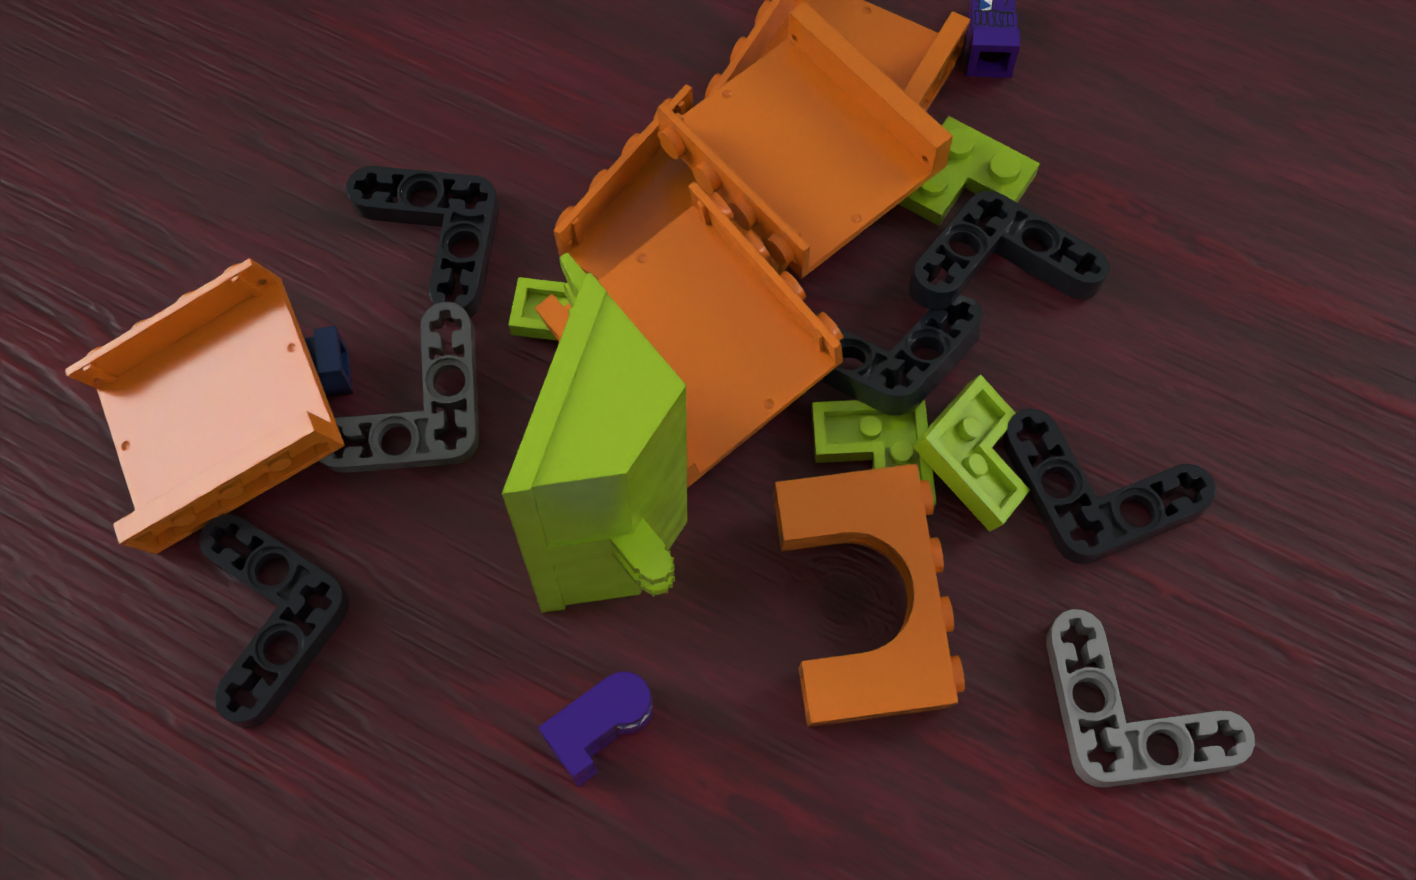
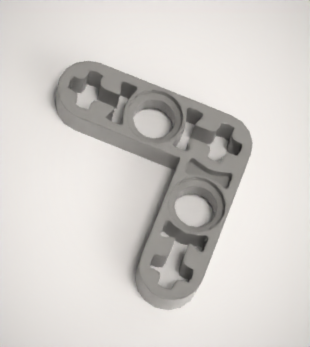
M1071 609L1059 615L1050 626L1046 635V647L1071 761L1076 774L1085 783L1094 787H1112L1223 772L1239 766L1252 755L1255 747L1254 732L1250 724L1242 716L1231 711H1213L1126 723L1108 642L1101 622L1093 614L1085 610ZM1070 626H1075L1077 634L1082 636L1088 635L1089 641L1081 649L1084 668L1069 674L1067 668H1073L1078 662L1073 643H1063L1061 638L1064 637ZM1093 662L1097 665V668L1085 667ZM1080 682H1091L1097 685L1105 697L1103 709L1096 713H1087L1081 710L1073 700L1072 690L1074 686ZM1105 721L1110 722L1111 727H1105L1099 733L1104 751L1115 752L1117 760L1108 766V773L1103 772L1100 763H1090L1087 757L1097 746L1094 729L1081 733L1080 726L1093 727ZM1218 726H1220L1224 736H1234L1236 740V745L1228 750L1227 756H1225L1221 746L1203 747L1194 753L1193 741L1209 738L1218 731ZM1188 728L1192 730L1191 735H1190L1189 731L1187 730ZM1164 733L1175 741L1179 755L1175 764L1170 766L1161 765L1149 756L1146 744L1149 735ZM1194 754L1199 762L1194 761Z

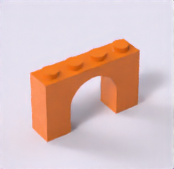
M917 463L775 482L773 500L781 551L843 543L866 546L889 560L899 573L906 592L907 605L904 622L896 637L886 645L864 653L801 661L798 669L807 727L945 709L958 704L957 693L964 692L965 690L964 672L960 657L958 655L950 656L946 632L954 631L953 609L950 598L948 596L940 597L936 573H943L944 571L943 552L939 538H930L926 515H933V495L929 481H920Z

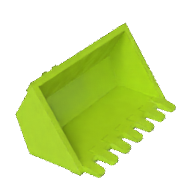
M567 252L559 257L567 280V283L564 284V289L571 308L568 309L569 318L502 492L541 613L565 610L566 605L640 595L643 590L653 595V597L663 593L668 594L669 588H673L672 582H675V576H673L675 570L673 564L674 557H671L669 549L687 523L686 384L608 295L605 288L591 272L586 274Z

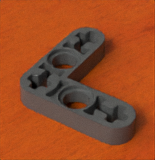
M441 302L430 307L422 317L420 328L424 411L335 418L340 433L343 432L352 442L367 441L364 431L370 429L368 441L373 456L367 458L368 452L362 446L347 447L343 451V458L338 459L335 453H331L319 460L323 465L334 472L349 473L458 464L467 461L475 454L480 440L475 330L469 315L463 307L453 302ZM452 318L456 326L462 327L461 330L452 332V349L456 355L464 353L463 358L446 355L444 340L438 332H434L435 329L443 328L444 319ZM435 354L440 355V357L434 359ZM448 369H457L465 375L463 389L458 394L450 397L437 393L435 383L439 374ZM467 406V411L465 412L456 410ZM438 407L455 410V423L462 433H467L466 438L457 440L456 449L449 450L444 441L438 440L440 435L448 434L449 431L448 416L444 410L436 413V408ZM404 427L410 431L412 437L409 448L400 455L386 454L382 448L383 436L391 428Z

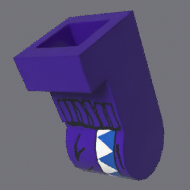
M970 0L968 18L971 21L967 38L966 76L1012 78L1020 49V29H1017V13H1015L1016 0ZM980 52H1003L1004 57L997 62H986L979 58Z
M628 671L616 672L602 680L538 727L544 740L578 787L598 773L591 759L592 756L618 738L619 735L634 734L642 730L650 722L653 713L650 690L646 682L639 675Z

